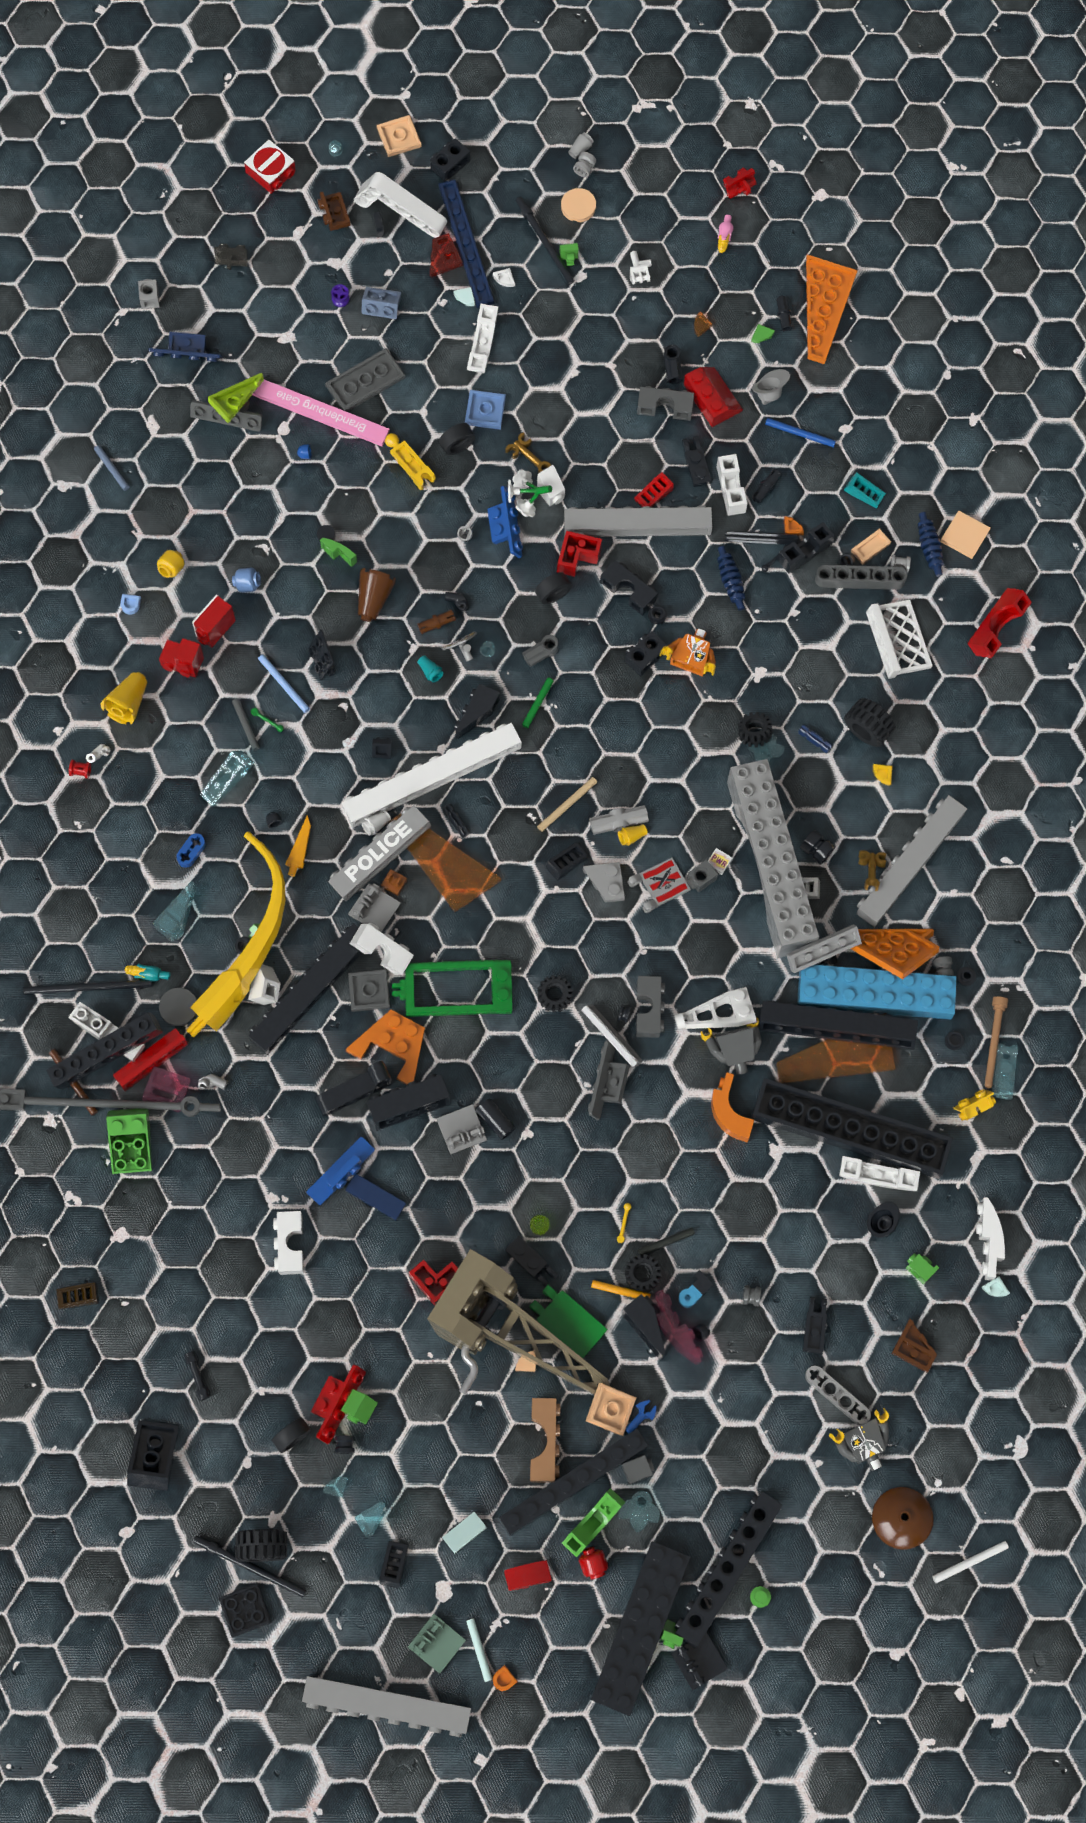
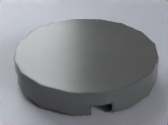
M173 988L161 997L159 1011L162 1018L168 1024L184 1026L196 1017V1013L190 1007L197 1000L189 990Z

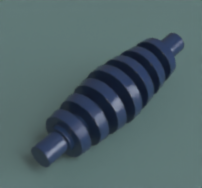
M926 512L919 513L920 522L918 523L920 546L924 556H926V561L929 563V568L934 570L936 577H940L943 575L941 567L944 565L942 560L943 554L941 553L942 547L940 546L941 541L938 539L939 536L935 527L932 526V520L927 519Z
M720 546L718 548L720 556L717 558V561L719 563V570H721V581L724 584L725 590H727L731 602L736 603L737 609L740 611L745 609L743 600L746 598L745 593H743L744 587L742 586L741 574L738 567L735 566V561L732 560V555L726 552L725 546Z

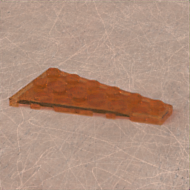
M399 814L390 820L389 823L393 820H398L402 815ZM427 829L407 847L408 851L454 912L501 881L499 876L431 829Z
M831 1039L820 1042L776 1063L779 1083L895 1070L892 1047Z

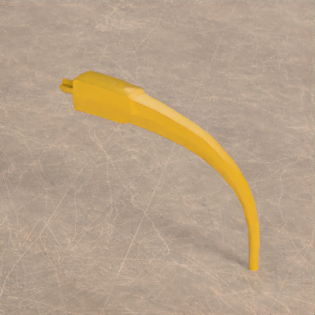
M250 831L246 832L244 837L265 858L272 874L271 900L260 926L230 968L222 972L190 1007L199 1016L186 1029L192 1037H195L206 1024L217 1032L250 991V984L261 968L281 926L286 901L285 881L281 867L272 852Z

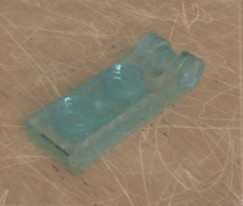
M998 1043L992 1090L994 1092L992 1096L995 1098L1009 1100L1013 1098L1018 1046L1012 1045L1008 1047L1005 1044ZM1003 1054H1010V1059H1003Z

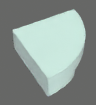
M471 287L454 291L456 300L466 304V306H475Z
M1000 1277L982 1286V1289L987 1294L994 1297H1004L1010 1294Z

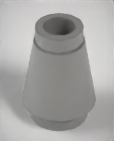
M585 132L579 134L568 153L571 157L577 159L582 152H586L592 147L593 139Z

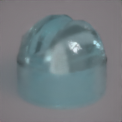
M332 140L328 145L329 153L332 156H339L343 151L342 144L338 140Z
M484 641L481 645L480 653L485 657L493 656L495 644L492 641Z

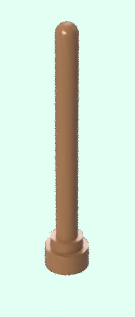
M993 997L992 1000L995 1014L985 1078V1087L988 1089L993 1085L1002 1014L1008 1006V999L1004 997Z

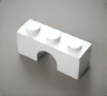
M733 454L718 457L717 471L727 515L746 513L747 500L744 487L740 485V469L737 456Z
M361 924L349 944L364 954H372L379 945L384 951V958L380 965L394 975H402L414 956L409 952L410 949L403 944L394 942V938L391 935L378 931L379 927L375 924Z
M301 1211L277 1212V1218L273 1219L274 1230H277V1238H274V1250H278V1257L274 1258L275 1269H278L280 1275L304 1274L303 1252L293 1251L287 1247L288 1239L291 1236L303 1234Z

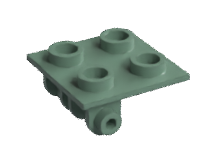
M433 1614L408 1648L440 1674L466 1640Z

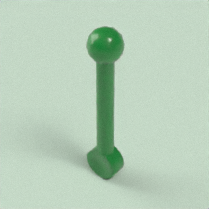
M257 708L251 709L253 716H258L277 728L278 732L284 730L282 725H278L260 714Z

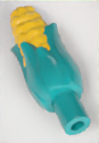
M138 963L137 966L127 965L125 967L126 974L149 981H159L160 978L169 980L171 976L170 972L161 971L156 966H146Z

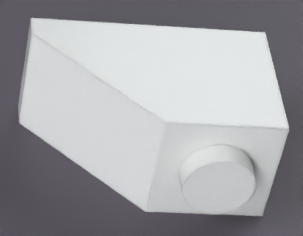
M553 465L540 472L537 478V487L552 486L551 493L540 494L549 507L553 504H559L565 497V488Z

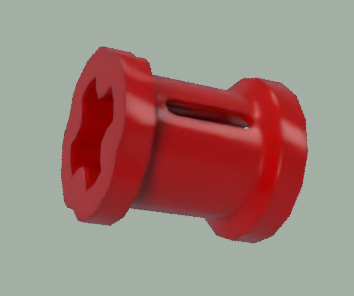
M71 759L69 776L79 775L89 779L91 763H81Z

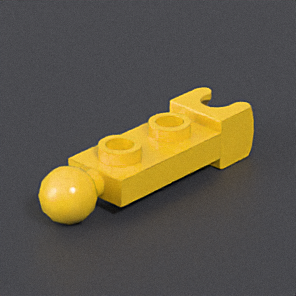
M390 433L386 436V445L393 448L390 450V454L420 490L424 489L423 479H428L431 483L435 481V474L424 464L405 440L399 444V438L396 434Z

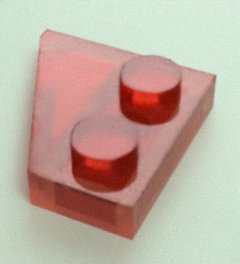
M449 233L432 239L430 277L463 266Z

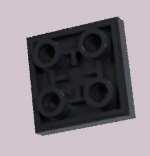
M258 1583L218 1598L232 1638L271 1623Z

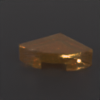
M701 312L697 314L694 321V331L698 337L712 327V323Z

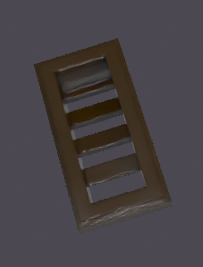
M95 1282L56 1289L59 1310L99 1304L97 1284ZM90 1289L91 1299H87L86 1290ZM78 1291H82L83 1300L79 1301ZM71 1292L75 1294V1302L71 1300ZM63 1293H67L68 1303L66 1304L63 1301Z

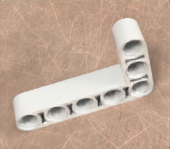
M380 172L374 173L367 179L354 198L356 204L363 208L369 207L379 199L434 238L440 237L447 224V219Z

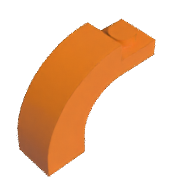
M727 1072L725 1078L721 1077L718 1086L722 1090H713L711 1098L712 1113L717 1124L726 1134L735 1139L748 1142L754 1120L742 1117L732 1110L728 1096L734 1074Z

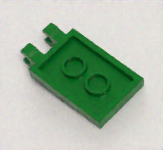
M547 1285L542 1293L552 1300L550 1305L544 1309L534 1300L529 1308L539 1315L536 1320L539 1324L581 1358H584L608 1329L563 1290L557 1294L553 1288Z

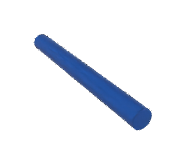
M767 418L765 425L833 448L836 443L835 440Z

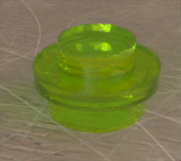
M536 1215L530 1221V1229L534 1234L543 1235L549 1229V1220L543 1215Z

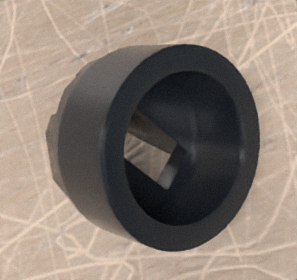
M845 553L839 559L840 565L853 566L856 561L855 556L851 553Z
M276 812L268 813L266 816L267 826L274 828L281 825L282 819L280 815Z
M700 1324L693 1328V1336L697 1341L701 1342L709 1337L710 1329H707V1325Z

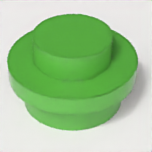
M759 1586L751 1591L750 1600L754 1606L763 1608L769 1604L771 1595L768 1589Z

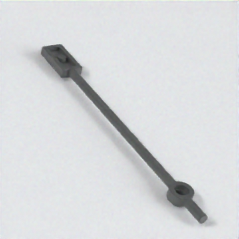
M0 1089V1110L25 1111V1104L181 1110L185 1116L194 1117L200 1111L220 1112L221 1107L220 1104L200 1103L193 1096L185 1097L181 1102L26 1097V1090ZM194 1105L193 1110H188V1107Z

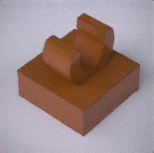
M390 869L381 887L398 896L407 882V878Z

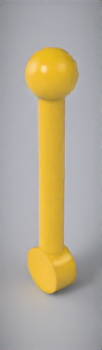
M630 1203L624 1204V1217L620 1235L617 1237V1242L620 1244L625 1241L624 1231L628 1212L631 1209Z

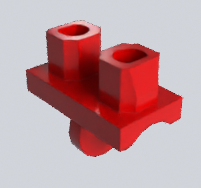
M742 168L738 170L737 177L732 178L728 176L723 179L727 196L730 199L742 192L745 195L751 194V187L757 184L754 177L755 170L752 168L749 170Z

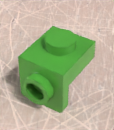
M666 1620L659 1640L664 1641L663 1645L669 1648L680 1647L684 1638L675 1635L677 1630L674 1626L676 1623Z

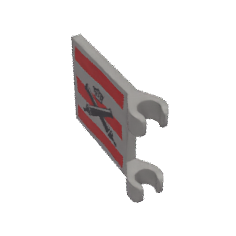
M673 858L633 875L628 880L630 887H634L643 881L653 900L644 903L642 908L645 913H649L658 906L691 890Z

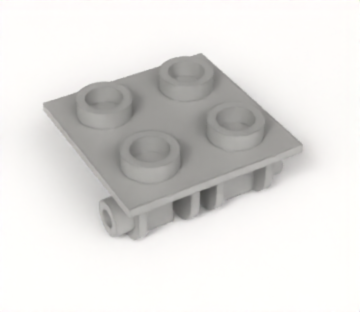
M368 884L348 915L362 924L373 923L379 927L378 931L382 932L401 903L379 890L380 887L378 885Z
M473 1104L436 1118L450 1155L487 1141Z

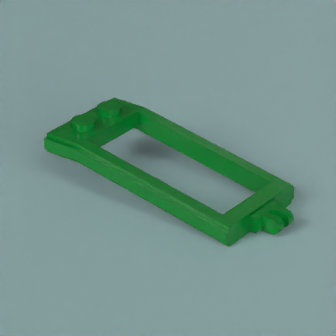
M511 960L409 963L405 969V980L392 984V989H400V991H392V996L405 1000L406 1017L512 1014ZM491 970L492 1004L414 1007V972Z

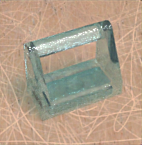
M384 1502L375 1504L355 1517L366 1538L375 1533L385 1515L387 1507Z

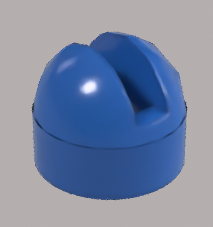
M309 444L301 445L298 448L297 454L301 459H311V447Z

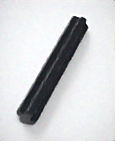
M726 531L725 541L789 545L792 542L798 543V535Z

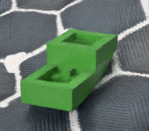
M327 538L320 540L321 548L333 560L340 555L351 567L357 563L356 554L344 545Z

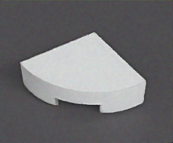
M510 268L493 272L494 279L500 285L505 287L515 286Z

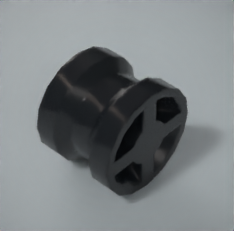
M335 1436L337 1447L334 1453L354 1454L353 1442L355 1441V1436Z

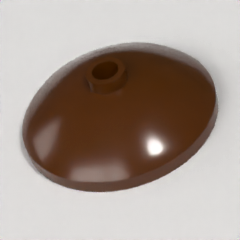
M897 1487L886 1491L877 1499L872 1511V1524L877 1536L886 1545L895 1549L907 1550L919 1546L927 1539L933 1526V1512L930 1504L922 1494L911 1488ZM903 1513L907 1514V1521L901 1519Z

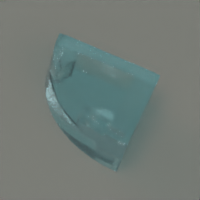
M338 1477L331 1480L324 1487L323 1493L343 1498L348 1477Z

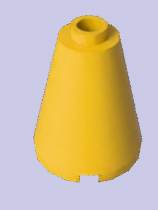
M140 672L131 673L102 700V710L106 709L109 712L107 715L118 723L126 725L127 722H130L132 724L136 719L146 689V677Z

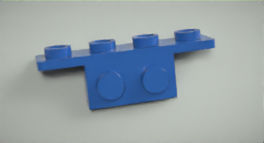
M502 486L503 503L487 509L492 542L498 544L508 540L510 553L521 558L523 546L519 536L520 527L517 522L518 512L515 508V495H513L511 503H509L508 487Z
M360 1137L307 1190V1194L318 1205H322L337 1189H341L347 1183V1179L351 1174L355 1175L360 1170V1165L375 1149L363 1137Z

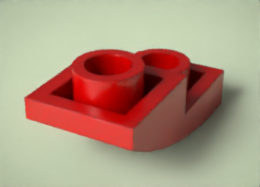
M547 1560L517 1566L504 1571L509 1591L525 1589L531 1585L549 1583L552 1580Z

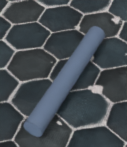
M100 445L95 446V452L124 491L128 490L130 486Z

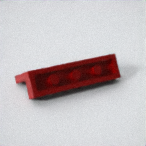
M175 1028L141 1053L134 1062H129L113 1074V1077L126 1092L187 1046L188 1043L184 1036Z

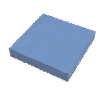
M470 390L465 423L469 426L501 430L506 394Z

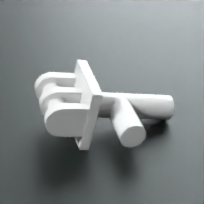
M632 251L630 255L634 267H630V281L632 284H635V282L643 283L645 280L650 282L648 267L652 266L651 259L639 261L637 251Z

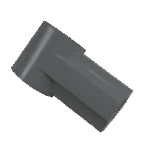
M546 635L541 642L522 652L526 663L532 667L547 657L555 656L559 648L558 640L553 635ZM548 643L555 645L553 648L546 647Z

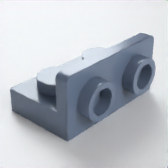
M366 287L362 298V314L397 319L401 292Z

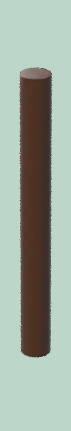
M56 1049L49 1052L56 1064L63 1061ZM78 1081L71 1084V1087L80 1099H89ZM86 1107L91 1116L98 1112L95 1107Z

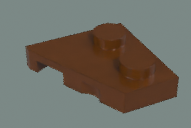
M909 1319L891 1354L928 1373L937 1354L929 1346L923 1334L916 1328L913 1320Z

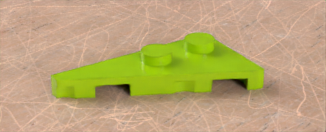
M259 373L208 396V403L229 423L264 381L263 374Z

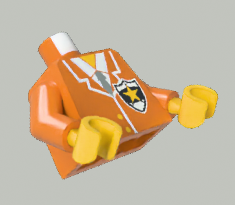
M697 629L694 636L685 634L683 638H678L668 646H664L659 656L666 655V660H669L671 657L670 665L702 677L705 672H711L712 676H714L716 668L714 651L709 648L710 642L704 640L707 633L702 629Z

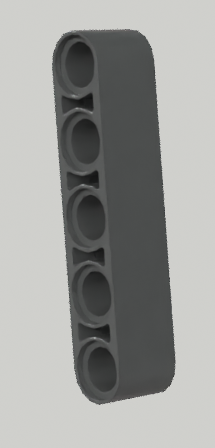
M822 565L817 570L815 582L819 587L899 590L905 585L907 571L901 567ZM825 574L828 578H822L820 575ZM839 575H844V576H846L847 578H846V579H842V578L839 577ZM857 576H864L865 579H859ZM876 576L883 577V580H878ZM898 576L902 580H896L894 577Z

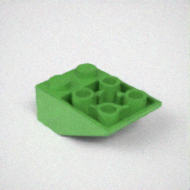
M148 1109L108 1111L106 1120L112 1174L152 1171Z

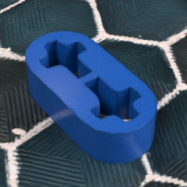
M194 833L189 836L177 853V861L181 867L188 868L192 866L204 850L205 840L201 834ZM199 839L201 845H195V847L193 848L194 845L192 841H197ZM190 852V860H185L184 862H182V856H187V854Z

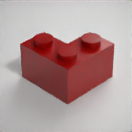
M566 531L557 563V573L563 572L566 575L575 577L579 560L597 564L602 548V539Z
M182 638L180 644L167 639L159 657L163 669L167 671L174 670L182 676H192L195 678L204 659L200 644Z
M422 1260L409 1272V1277L435 1306L458 1268L451 1262L436 1274L426 1261Z

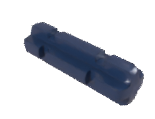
M802 725L798 733L803 737L806 736L808 741L817 747H821L823 752L828 753L832 748V744L827 740L824 741L825 738L814 730H809L810 728L807 725Z

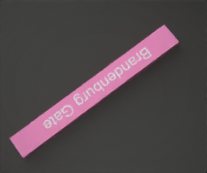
M264 380L252 394V396L379 446H383L385 438L390 432L389 428L267 380Z

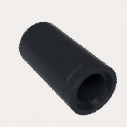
M491 1098L485 1100L476 1109V1112L500 1140L508 1137L516 1129Z

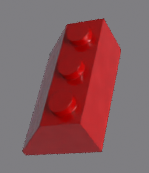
M699 367L685 375L684 387L687 391L694 393L693 400L711 427L743 411L715 367Z

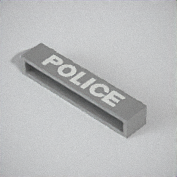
M414 805L411 808H406L398 820L391 821L383 833L380 832L373 838L372 843L368 846H363L354 859L350 858L344 864L345 867L340 871H335L330 876L329 884L345 902L431 827L430 822Z

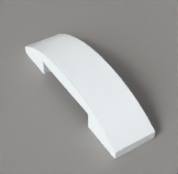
M480 305L475 337L467 366L469 371L485 373L496 326L497 306Z
M842 1156L839 1176L885 1188L917 1191L920 1171L905 1168L896 1169Z

